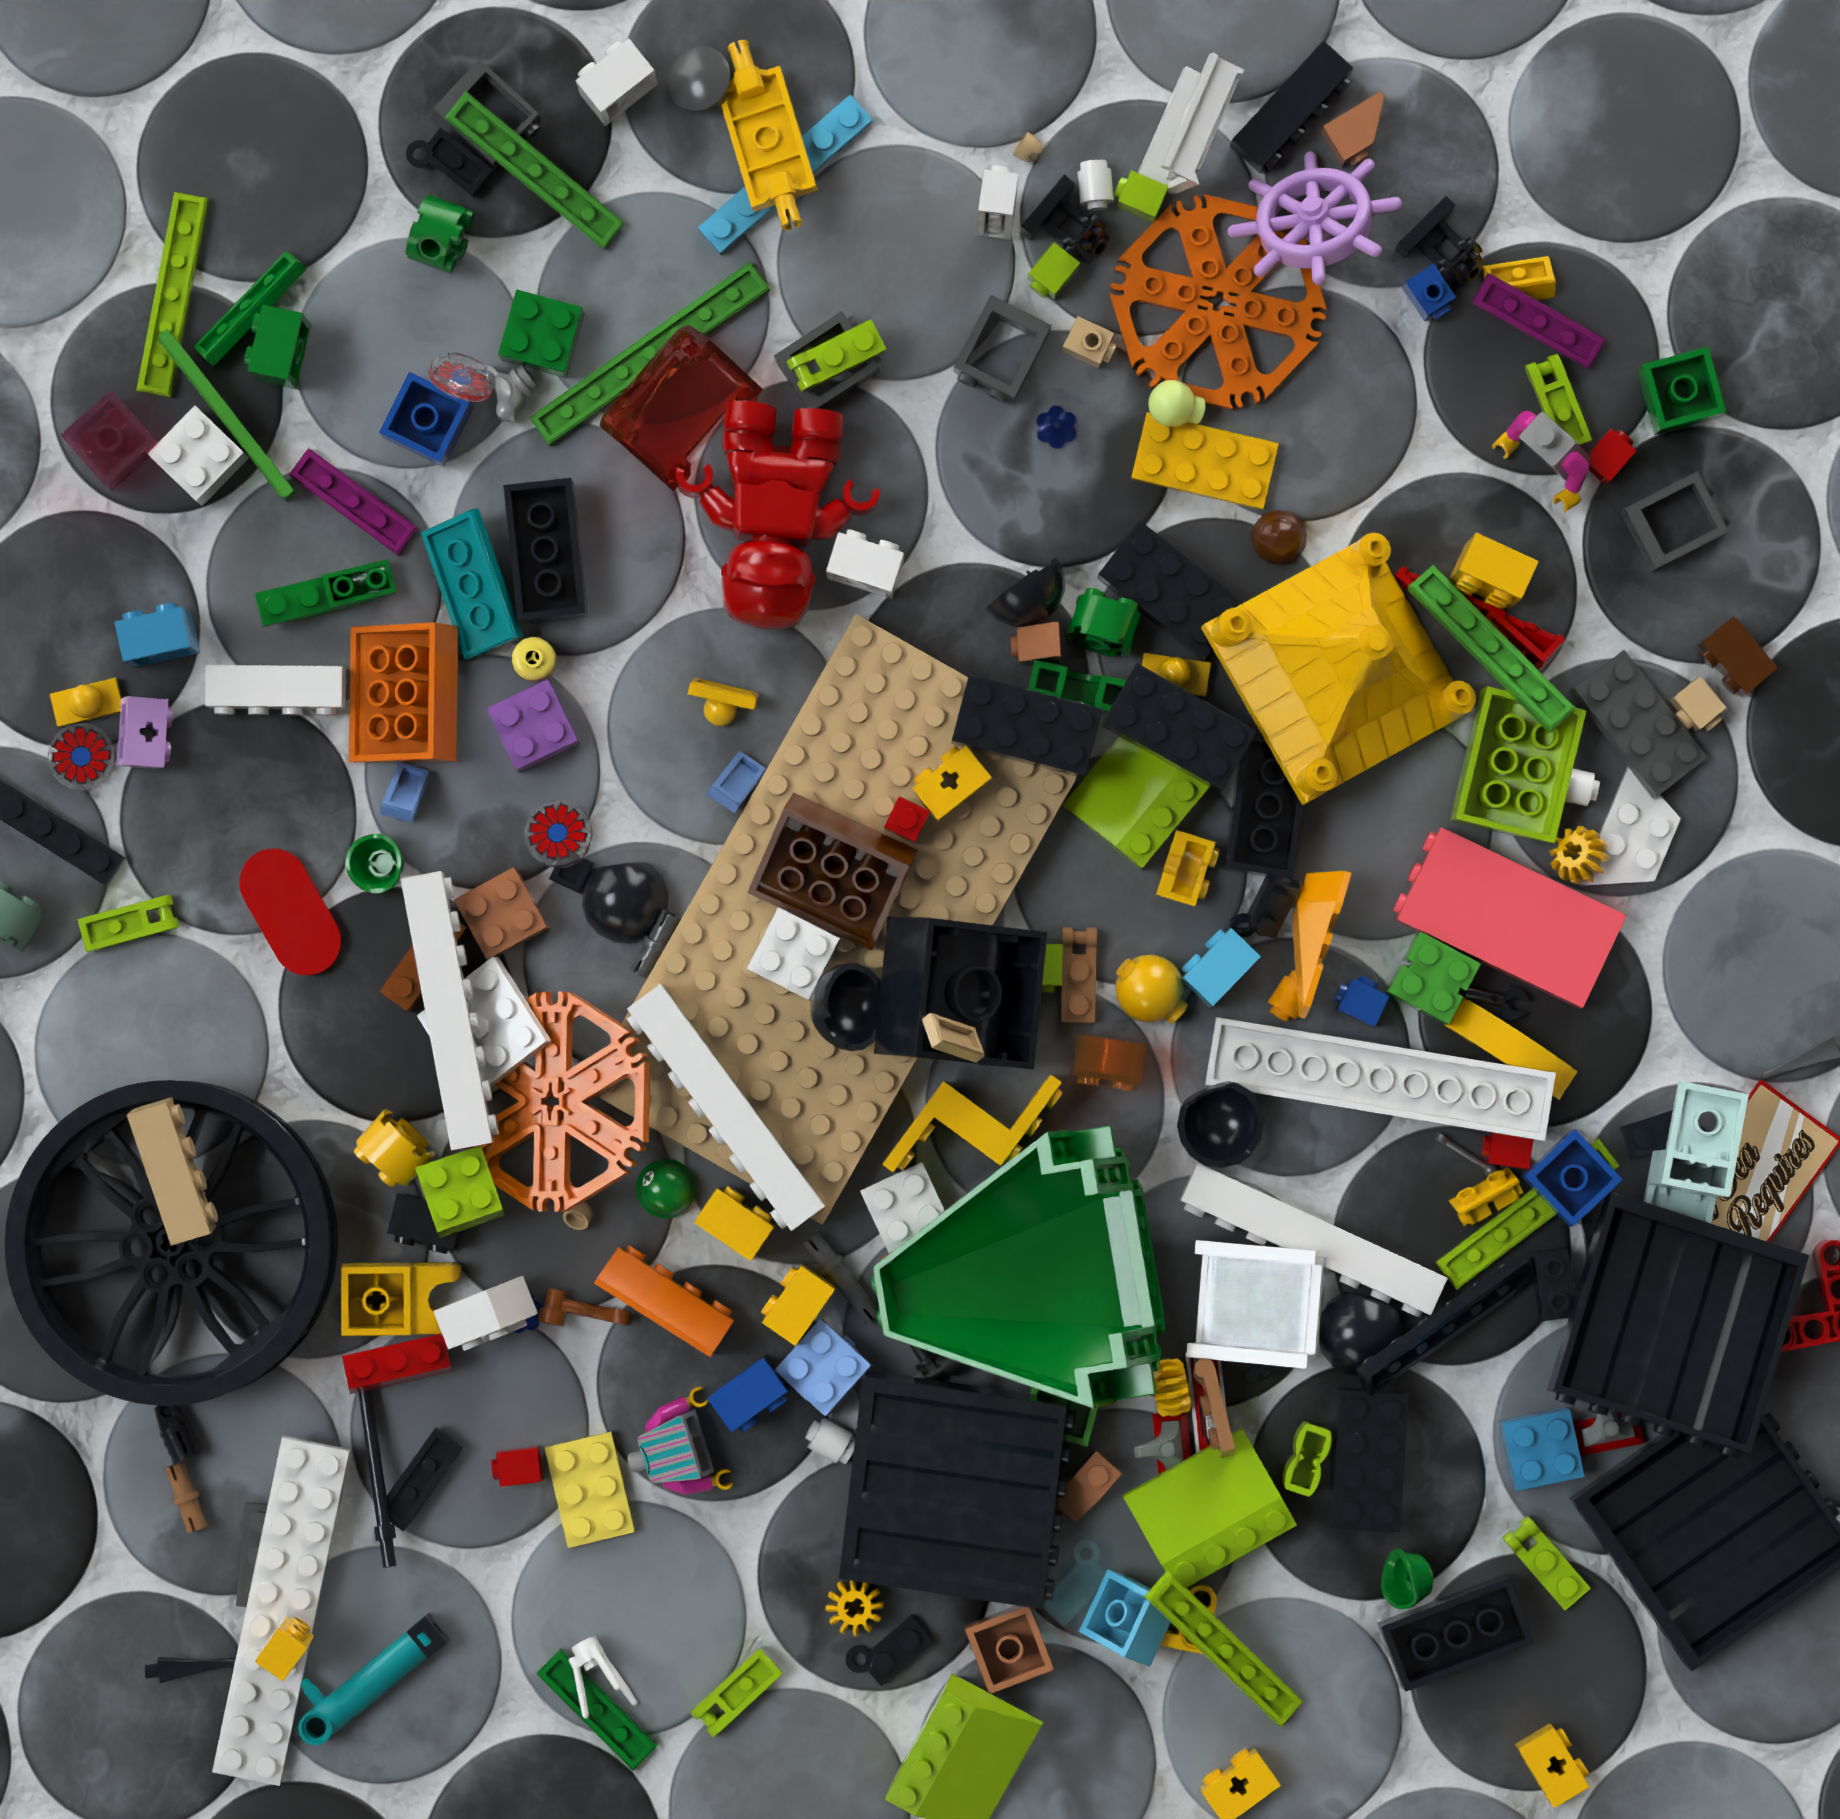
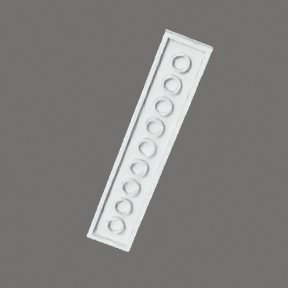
M1216 1017L1205 1085L1212 1086L1221 1082L1231 1081L1239 1083L1253 1093L1545 1141L1556 1073Z
M283 1436L281 1439L213 1765V1773L277 1786L281 1784L301 1690L300 1684L303 1680L310 1645L283 1682L258 1665L255 1660L286 1616L292 1620L294 1617L303 1620L311 1627L310 1633L313 1632L351 1449Z

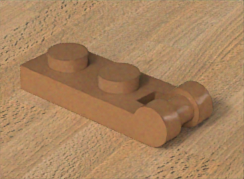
M1063 927L1061 1022L1095 1023L1097 928L1086 927V931H1074L1073 927ZM1073 944H1086V954H1072Z
M1202 1358L1195 1363L1193 1378L1198 1384L1203 1386L1205 1396L1200 1397V1404L1204 1417L1210 1416L1213 1429L1208 1430L1212 1450L1218 1449L1220 1458L1233 1456L1235 1446L1216 1369L1210 1359Z

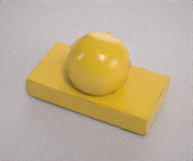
M1143 653L1142 666L1195 696L1206 697L1211 663Z
M115 677L51 693L50 698L57 727L60 728L120 713L122 695L118 679Z
M696 677L690 682L688 690L689 695L706 698L703 713L708 722L715 726L730 724L737 714L736 706L754 710L759 698L758 692Z

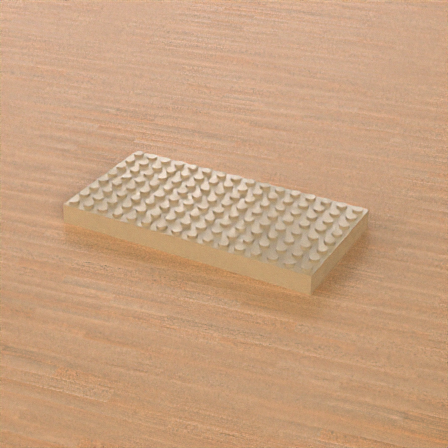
M857 614L854 615L634 1003L659 984L663 985L825 1204V1207L810 1217L822 1225L918 1058L874 1054L875 1041L864 1050L846 1051L835 1047L826 1041L814 1027L811 1019V999L808 1001L747 969L778 908L747 892L785 805L794 792L918 850L888 917H924L994 925L1077 779L1076 776L969 749L992 777L991 781L941 821L937 822L930 813L916 844L884 830V826L899 796L927 809L912 791V788L917 785L913 779L928 767L934 771L942 765L943 761L940 758L954 746H957L959 750L963 748L962 746L951 744L968 677ZM947 773L942 775L944 782L941 786L944 789L948 786L953 790L957 788L956 780L958 776L956 774L953 776H949ZM887 920L872 951L817 926L840 938V942L824 974L837 965L858 963L867 968L870 967L881 982ZM628 1011L622 1024L635 1033L627 1038L637 1037L640 1042L632 1047V1054L636 1056L639 1053H647L648 1057L644 1062H650L649 1126L750 1184L753 1183L754 1180L749 1173L744 1171L741 1174L729 1157L734 1153L725 1142L720 1146L708 1129L713 1125L707 1116L704 1115L699 1118L688 1101L693 1097L684 1087L679 1091L668 1076L672 1069L667 1062L662 1060L659 1063L647 1047L652 1042L645 1032L638 1035L630 1025L627 1018L631 1014ZM625 1078L597 1095L600 1099L635 1117V1085L631 1079Z

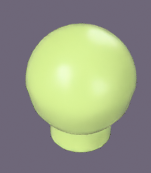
M1167 380L1161 382L1152 390L1148 407L1151 416L1156 422L1165 427H1178L1186 422L1198 424L1205 412V400L1202 397L1194 396L1191 389L1182 382Z

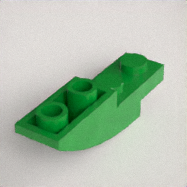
M388 559L324 574L320 578L257 592L253 596L262 628L343 610L394 594L397 591Z

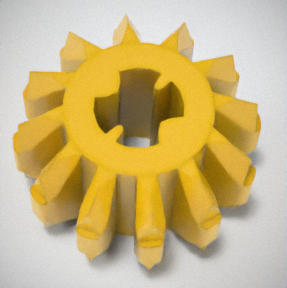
M1577 826L1575 831L1565 829V838H1556L1555 842L1558 844V847L1549 850L1550 855L1555 858L1550 864L1558 872L1561 879L1564 881L1570 880L1575 885H1581L1584 879L1588 882H1594V872L1604 873L1600 864L1609 860L1608 855L1604 853L1608 846L1605 841L1600 839L1599 833L1593 829L1588 830L1583 826Z
M1178 1358L1160 1360L1159 1371L1153 1372L1157 1386L1156 1394L1154 1395L1157 1412L1162 1417H1173L1190 1411L1192 1406L1183 1363Z
M850 1580L851 1588L847 1589L843 1581L837 1582V1587L842 1594L829 1591L828 1597L838 1603H830L825 1606V1610L828 1612L838 1611L837 1614L829 1619L830 1624H836L840 1620L844 1621L839 1630L842 1634L847 1631L848 1625H853L854 1636H859L860 1624L863 1625L867 1632L872 1631V1625L867 1619L870 1618L875 1622H880L881 1616L871 1610L884 1607L883 1601H871L880 1594L878 1588L867 1593L866 1590L870 1583L863 1582L861 1588H856L857 1581ZM855 1598L861 1600L860 1607L864 1606V1610L862 1612L856 1611L854 1615L847 1612L849 1611V1606H845V1603L847 1601L853 1602Z

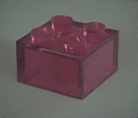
M112 390L61 434V437L111 491L150 458L148 453L159 442Z

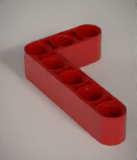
M1823 1240L1815 1246L1813 1259L1824 1310L1791 1316L1781 1352L1840 1341V1329L1838 1327L1840 1298H1835L1831 1293L1832 1283L1840 1279V1241ZM1833 1245L1839 1252V1258L1834 1264L1829 1265L1824 1259V1252L1829 1246ZM1815 1320L1819 1325V1332L1814 1338L1809 1339L1804 1333V1326L1808 1321Z

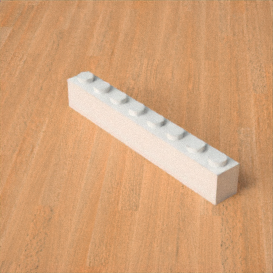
M438 871L401 878L451 1150L494 1142L493 1135L499 1134L496 1115H489L487 1101L492 1100V1092L489 1080L483 1081L480 1067H486L483 1047H476L474 1034L480 1033L479 1022L476 1012L470 1013L468 1000L473 999V990L470 978L464 979L462 966L467 965L464 945L458 946L455 932L461 931L458 912H451L449 898L455 897L451 877L445 878L444 872Z
M659 984L627 1009L631 1016L627 1020L638 1035L645 1032L652 1042L647 1046L652 1055L659 1063L662 1060L667 1062L672 1069L668 1073L672 1082L679 1091L685 1087L693 1097L688 1103L699 1118L706 1115L713 1126L708 1130L718 1144L721 1146L725 1142L734 1153L729 1157L741 1174L747 1171L754 1182L750 1184V1187L761 1202L767 1198L775 1208L770 1214L780 1228L783 1229L788 1226L792 1231L825 1207V1204L663 985Z
M1199 1163L1195 1164L1179 1199L1186 1203L1184 1210L1201 1218L1204 1212L1217 1217L1214 1224L1232 1232L1236 1226L1248 1231L1246 1238L1262 1246H1265L1266 1241H1270L1278 1245L1279 1248L1317 1251V1257L1325 1258V1275H1327L1329 1269L1341 1274L1340 1282L1355 1289L1359 1288L1360 1283L1373 1289L1370 1294L1371 1296L1388 1304L1391 1298L1404 1303L1401 1310L1419 1318L1423 1312L1428 1315L1432 1314L1448 1279L1443 1275Z

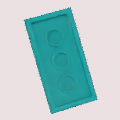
M479 508L470 509L420 532L452 625L458 626V642L464 659L475 658L523 637Z

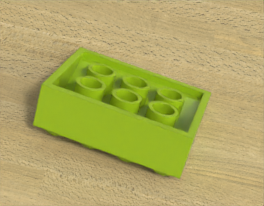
M1490 686L1482 688L1449 821L1555 844L1587 710L1576 708L1573 714L1549 733L1508 691Z
M1119 736L1062 806L1141 870L1209 787Z
M1242 1428L1231 1433L1235 1446L1233 1456L1220 1458L1218 1449L1212 1450L1210 1445L1122 1495L1164 1571L1171 1573L1186 1588L1297 1526Z
M951 1673L895 1774L884 1800L914 1816L925 1819H989L1039 1732L1043 1721Z

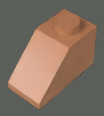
M1381 91L1323 126L1321 135L1341 167L1348 163L1355 166L1370 156L1368 151L1371 150L1374 143L1385 97Z
M1059 622L1018 627L1016 630L1017 636L1010 637L1011 657H1018V665L1034 664V660L1047 663H1058L1060 660Z
M1094 1448L1067 1479L1066 1495L1064 1499L1059 1498L1058 1508L1076 1523L1122 1474L1121 1471Z

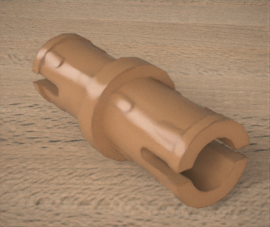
M182 1461L164 1468L175 1496L172 1498L173 1504L179 1507L186 1532L191 1533L194 1530L197 1531L208 1526L197 1498L200 1496L198 1489L194 1490L186 1468V1462Z

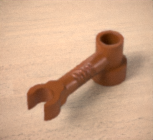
M547 1288L544 1307L539 1309L537 1318L538 1322L564 1327L566 1313L628 1326L631 1313L625 1310L566 1299L567 1292Z

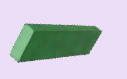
M288 251L284 252L205 334L193 349L209 364L214 366L252 327L254 315L256 312L261 313L262 304L272 306L307 268Z
M560 1648L536 1674L633 1771L658 1745L581 1668L589 1717L587 1719L583 1718L574 1671L568 1660L571 1657Z

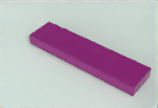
M1487 273L1471 301L1476 306L1590 369L1606 341L1603 337L1490 273Z
M310 448L306 450L289 473L291 478L397 556L400 555L418 531L416 526Z

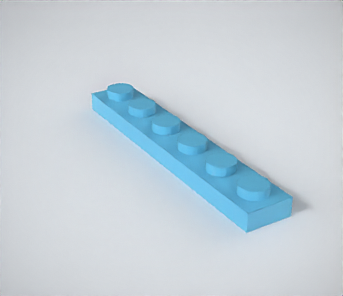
M851 95L845 98L802 136L813 174L873 123V119ZM743 187L698 227V230L721 255L776 206L754 212L746 187Z

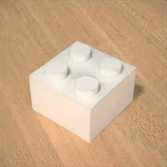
M627 39L624 43L617 41L605 51V58L597 64L594 62L587 64L579 71V78L575 80L580 95L605 126L658 85L654 69L630 39Z
M195 405L148 453L201 506L249 459Z
M848 529L846 534L838 532L826 570L827 578L892 599L904 563V552H900L899 545L885 540H880L878 545L867 541V535Z
M778 907L747 969L810 1001L811 994L823 976L840 942V938Z
M923 1162L860 1190L888 1253L896 1250L945 1211Z
M523 1276L433 1311L448 1350L462 1345L463 1351L527 1326L525 1319L538 1314Z

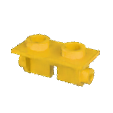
M1509 1168L1491 1173L1486 1180L1474 1187H1467L1461 1190L1449 1202L1457 1211V1216L1462 1225L1470 1224L1473 1226L1492 1215L1487 1205L1488 1203L1493 1201L1496 1209L1499 1211L1519 1200L1518 1196L1523 1194V1190L1519 1185L1520 1182Z

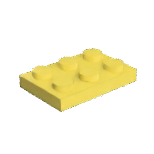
M612 1431L545 1447L568 1548L635 1532Z

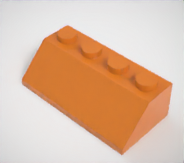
M628 1245L626 1250L621 1246L618 1247L594 1284L711 1357L735 1321L734 1318L730 1317L732 1310L717 1300L713 1304L701 1298L704 1292L686 1281L684 1286L672 1280L675 1274L661 1264L657 1263L655 1268L643 1261L646 1255L631 1245Z

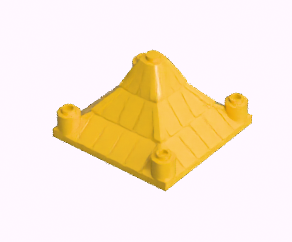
M1372 532L1366 534L1356 543L1243 604L1227 609L1220 616L1201 626L1203 633L1302 806L1468 714L1476 703L1474 689L1464 681H1454L1448 673L1445 664L1433 647V643L1425 629L1421 626L1417 615L1405 598L1395 577L1390 572L1386 561L1390 557L1391 547L1389 541L1379 533Z

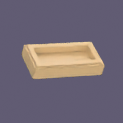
M929 1013L922 1019L933 1049L975 1063L984 1057V1051L974 1027L933 1013Z

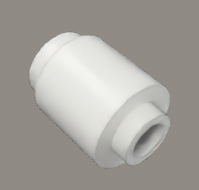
M1089 160L1081 162L1080 171L1077 172L1080 205L1087 206L1088 211L1108 209V204L1114 202L1111 168H1107V161Z
M1573 769L1565 802L1588 806L1590 800L1596 801L1600 781L1594 780L1595 773Z
M823 1418L820 1423L814 1420L806 1433L805 1439L809 1440L807 1448L834 1463L839 1461L846 1464L854 1451L855 1438L852 1437V1433L826 1418Z

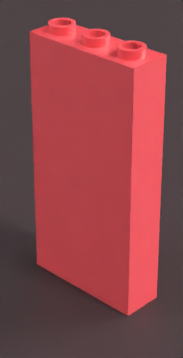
M1440 827L1436 833L1430 831L1421 849L1426 852L1421 864L1415 862L1407 878V881L1412 882L1407 895L1400 893L1392 911L1398 913L1394 921L1416 932L1421 931L1456 951L1578 1009L1583 1008L1627 915L1447 829Z

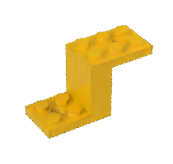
M1050 1074L1012 1127L1008 1129L943 1081L882 1165L891 1172H894L897 1167L903 1171L915 1155L910 1151L915 1142L919 1140L924 1143L935 1128L930 1123L934 1117L1000 1166L1004 1161L1008 1163L1021 1151L1022 1147L1017 1143L1026 1133L1031 1137L1042 1122L1038 1115L1044 1106L1051 1109L1063 1092L1058 1089L1062 1082Z

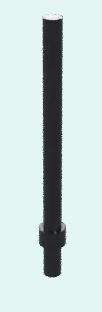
M372 1390L359 1392L358 1396L377 1527H374L375 1540L380 1543L383 1568L397 1566L393 1543L396 1533L394 1524L390 1522Z

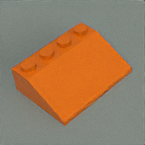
M428 622L351 627L349 762H457L458 626Z

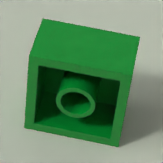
M516 289L498 353L501 361L519 366L524 365L526 368L567 379L585 315L583 308Z
M263 304L261 313H255L252 332L256 333L253 346L247 347L244 365L248 366V372L256 381L297 390L311 323L303 313Z
M1709 347L1644 363L1637 369L1654 435L1718 419L1726 413Z

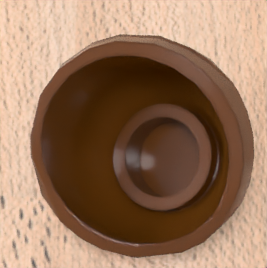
M1276 510L1264 514L1255 523L1251 533V542L1255 553L1271 564L1289 563L1297 559L1306 547V527L1299 517L1288 511Z

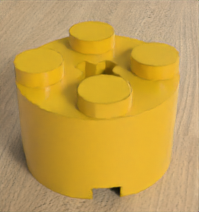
M384 1109L356 1140L357 1147L354 1149V1153L364 1163L369 1164L371 1162L380 1170L378 1173L379 1177L390 1187L394 1188L397 1183L408 1186L417 1176L415 1168L429 1163L435 1156L434 1150L427 1152L428 1141L403 1118L398 1122L390 1118L394 1112Z

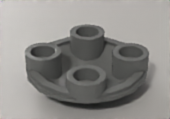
M702 46L689 49L680 55L671 67L668 77L669 94L674 102L682 109L696 112L713 106H721L727 99L726 91L728 90L731 78L727 58L711 47Z

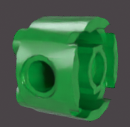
M428 194L417 213L421 214L418 221H413L406 245V255L411 260L451 274L455 268L457 258L462 259L467 250L469 240L465 239L464 235L466 230H469L472 226L475 212Z
M1086 588L1085 594L1079 595L1076 598V609L1067 627L1066 639L1071 642L1075 637L1078 639V647L1096 654L1116 657L1117 651H1120L1122 658L1130 656L1133 647V636L1142 618L1141 614L1137 611L1138 603L1127 598H1119L1117 601L1105 597L1106 594L1103 591Z

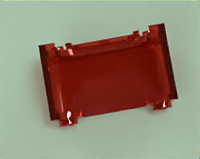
M686 325L678 329L606 410L600 420V427L674 492L677 488V467L685 470L684 478L687 481L691 475V463L687 457L724 416L726 403L731 401L756 402L758 395L763 389L709 338L692 326Z

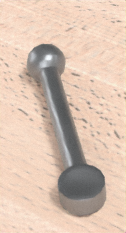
M1439 1132L1434 1137L1437 1141L1484 1169V1173L1487 1176L1497 1171L1495 1164L1485 1163Z

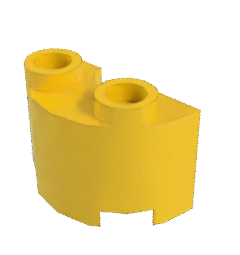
M1176 830L1156 895L1194 907L1198 898L1204 900L1210 880L1204 879L1208 866L1215 867L1220 848L1214 847L1216 842Z

